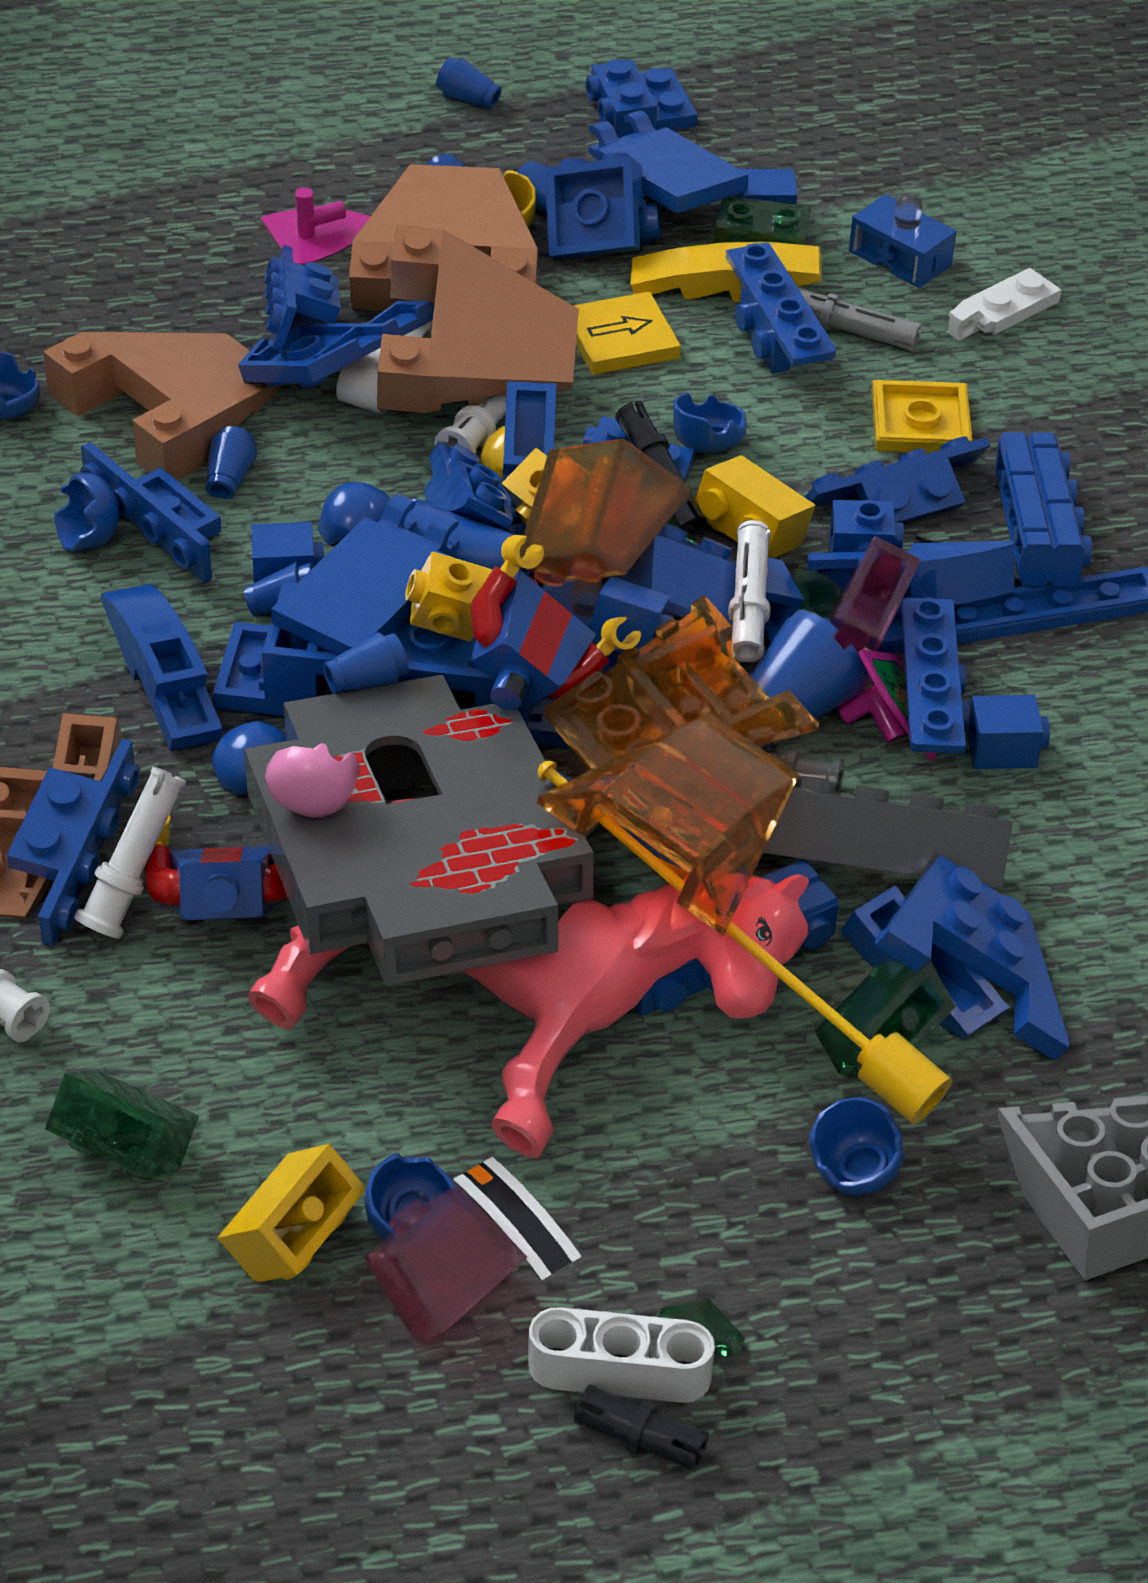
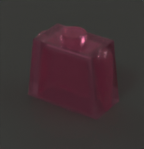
M876 536L873 537L847 582L829 619V622L839 630L833 638L844 650L850 644L858 652L860 650H877L886 635L921 559Z
M459 1185L433 1197L424 1206L418 1199L406 1206L388 1222L394 1231L364 1256L410 1335L418 1344L442 1335L527 1258L522 1250Z

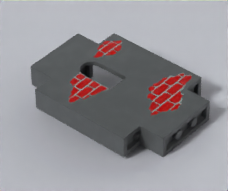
M443 674L398 682L397 684L284 702L286 741L244 748L248 796L310 954L368 943L385 986L558 952V905L593 899V851L561 790L549 779L545 781L539 779L538 767L541 763L545 762V759L519 710H505L495 704L460 710ZM324 743L335 760L341 761L346 753H354L360 766L354 791L344 807L323 818H310L295 814L279 804L268 791L265 781L266 768L278 750L292 746L313 749L317 745ZM434 784L439 794L392 804H386L382 795Z

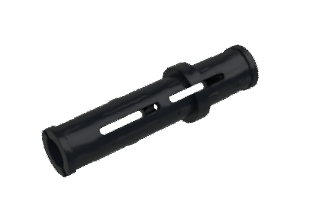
M632 402L627 403L617 411L615 418L631 443L630 445L633 450L630 453L635 463L642 465L675 527L686 531V527L689 535L697 533L706 525L707 518L696 503L681 472L668 451L670 444L666 436L658 433L649 418L643 402H635L637 411Z

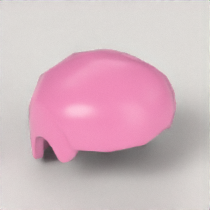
M324 743L317 745L313 749L292 746L276 751L267 765L265 781L270 795L291 812L310 818H323L344 807L354 791L360 766L355 754L352 752L346 753L341 761L335 760Z

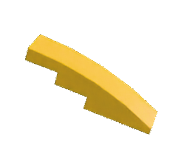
M725 242L679 247L632 257L630 285L634 294L650 291L651 295L680 287L684 299H696L729 290L733 302H740L742 284L726 259V250L744 247L752 243H769L797 287L822 281V254L819 246L777 242Z

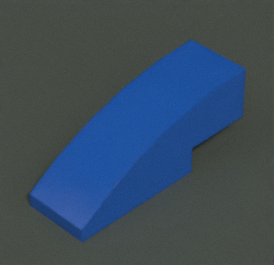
M507 381L503 481L535 448H538L554 461L555 383ZM503 487L513 517L511 524L522 522L515 513L517 507Z
M896 886L891 887L853 911L840 932L869 965L942 1027L965 1040L1009 1009V1006L983 975L933 943L931 959L917 973L874 946L875 939L888 926L889 920L907 900Z

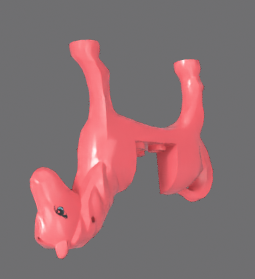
M413 799L395 800V801H393V802H391V803H389V804L397 803V802H402V801L413 800ZM724 870L714 874L703 872L691 874L683 878L688 885L781 965L792 959L808 935V923L798 903V899L804 893L809 883L808 878L804 875H793L777 884L768 879L754 875H743L733 870ZM669 883L657 889L637 894L629 902L614 903L610 907L594 899L573 903L558 921V952L463 971L477 979L502 1001L535 1022V1029L520 1053L509 1060L502 1070L501 1082L507 1096V1101L499 1108L491 1123V1127L496 1136L510 1149L525 1157L539 1158L554 1131L545 1104L546 1094L554 1073L569 1050L584 1034L609 1027L634 1008L658 979L675 971L687 962L696 958L700 961L710 975L716 1005L730 1018L736 1019L751 1018L766 1012L774 1002L778 977ZM299 925L291 928V942L280 949L270 973L255 982L248 995L249 1001L259 1014L275 1026L283 1029H293L307 1009L306 992L309 984L329 961L349 947L310 954Z

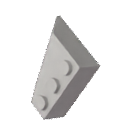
M1148 1096L1114 1098L1110 1107L1077 1110L1075 1102L1053 1103L1051 1112L1021 1115L1019 1106L998 1108L997 1117L1021 1191L1040 1221L1082 1278L1088 1280L1148 1258Z

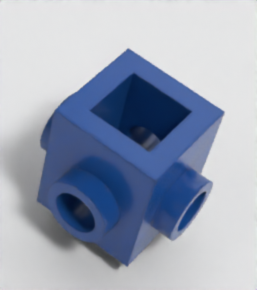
M833 500L829 530V553L902 551L903 523L894 522L893 502Z

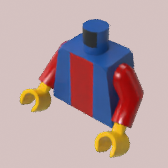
M523 535L510 536L503 542L501 554L505 562L501 568L497 566L493 568L470 606L473 633L476 639L472 654L473 662L476 667L495 681L490 694L491 700L495 705L505 710H516L522 704L531 706L545 697L550 700H557L583 688L610 662L607 658L614 650L631 649L638 644L641 638L640 631H633L625 637L623 642H620L617 639L616 630L620 624L624 623L627 617L611 618L603 624L601 628L602 640L595 646L592 642L596 635L595 632L524 573L518 572L520 568L531 569L538 566L544 556L543 547L533 544L526 550L524 557L521 559L520 548L527 539V536Z
M170 814L144 867L146 886L150 897L158 903L172 906L180 918L185 920L262 917L276 906L280 900L288 898L268 846L170 850L167 847L170 842Z

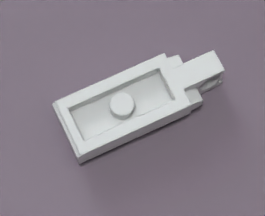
M1028 268L963 300L956 308L949 312L948 316L950 318L946 332L958 341L979 330L995 335L1060 302L1061 289L1033 269Z

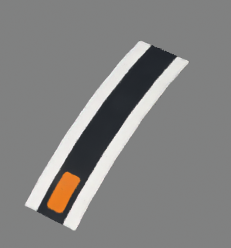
M493 1157L453 1179L507 1234L541 1280L581 1257L572 1242L548 1212Z

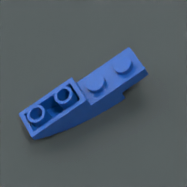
M438 441L429 456L433 476L423 491L429 504L501 530L508 529L513 522V517L500 482V476L490 468L480 464L478 456L469 449L458 444L451 448Z
M1013 540L911 543V550L808 554L810 608L859 607L860 614L901 612L903 598L951 599L954 605L1014 592Z
M152 584L101 593V602L133 680H141L169 751L220 741L223 728L205 687L207 671L185 626L168 600Z

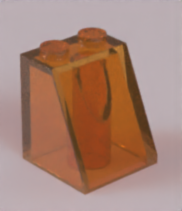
M624 438L551 449L547 455L524 536H527V539L520 548L521 559L524 557L526 550L531 545H541L544 549L543 559L538 566L530 570L534 572V577L538 581L550 586H562L564 582L578 580L599 582L604 577L625 575L686 499L690 486Z

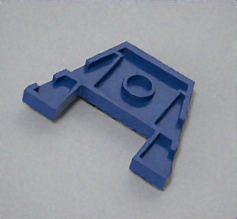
M396 301L368 323H325L324 321L295 312L282 351L272 348V338L269 342L267 338H261L238 364L244 382H264L269 387L284 383H299L301 387L315 386L325 381L328 375L381 348L382 334L404 336L432 321L433 312L429 301Z
M941 855L921 876L905 898L907 900L889 920L888 926L875 939L874 946L917 973L931 959L932 943L1014 995L1013 1035L1050 1059L1059 1058L1069 1048V1039L1030 913L1015 898L1008 895L1003 896L980 881L979 877L969 868L957 866Z

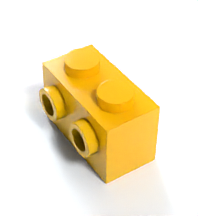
M742 455L705 469L695 498L696 503L706 516L710 527L718 532L725 533L736 542H738V527L743 522L756 520L765 523L771 531L768 547L769 558L785 554L803 543L816 506Z
M330 1144L288 1153L220 1233L217 1239L253 1280L257 1282L279 1278L289 1280L297 1276L309 1265L314 1253L331 1232L343 1223L349 1210L366 1191V1187Z

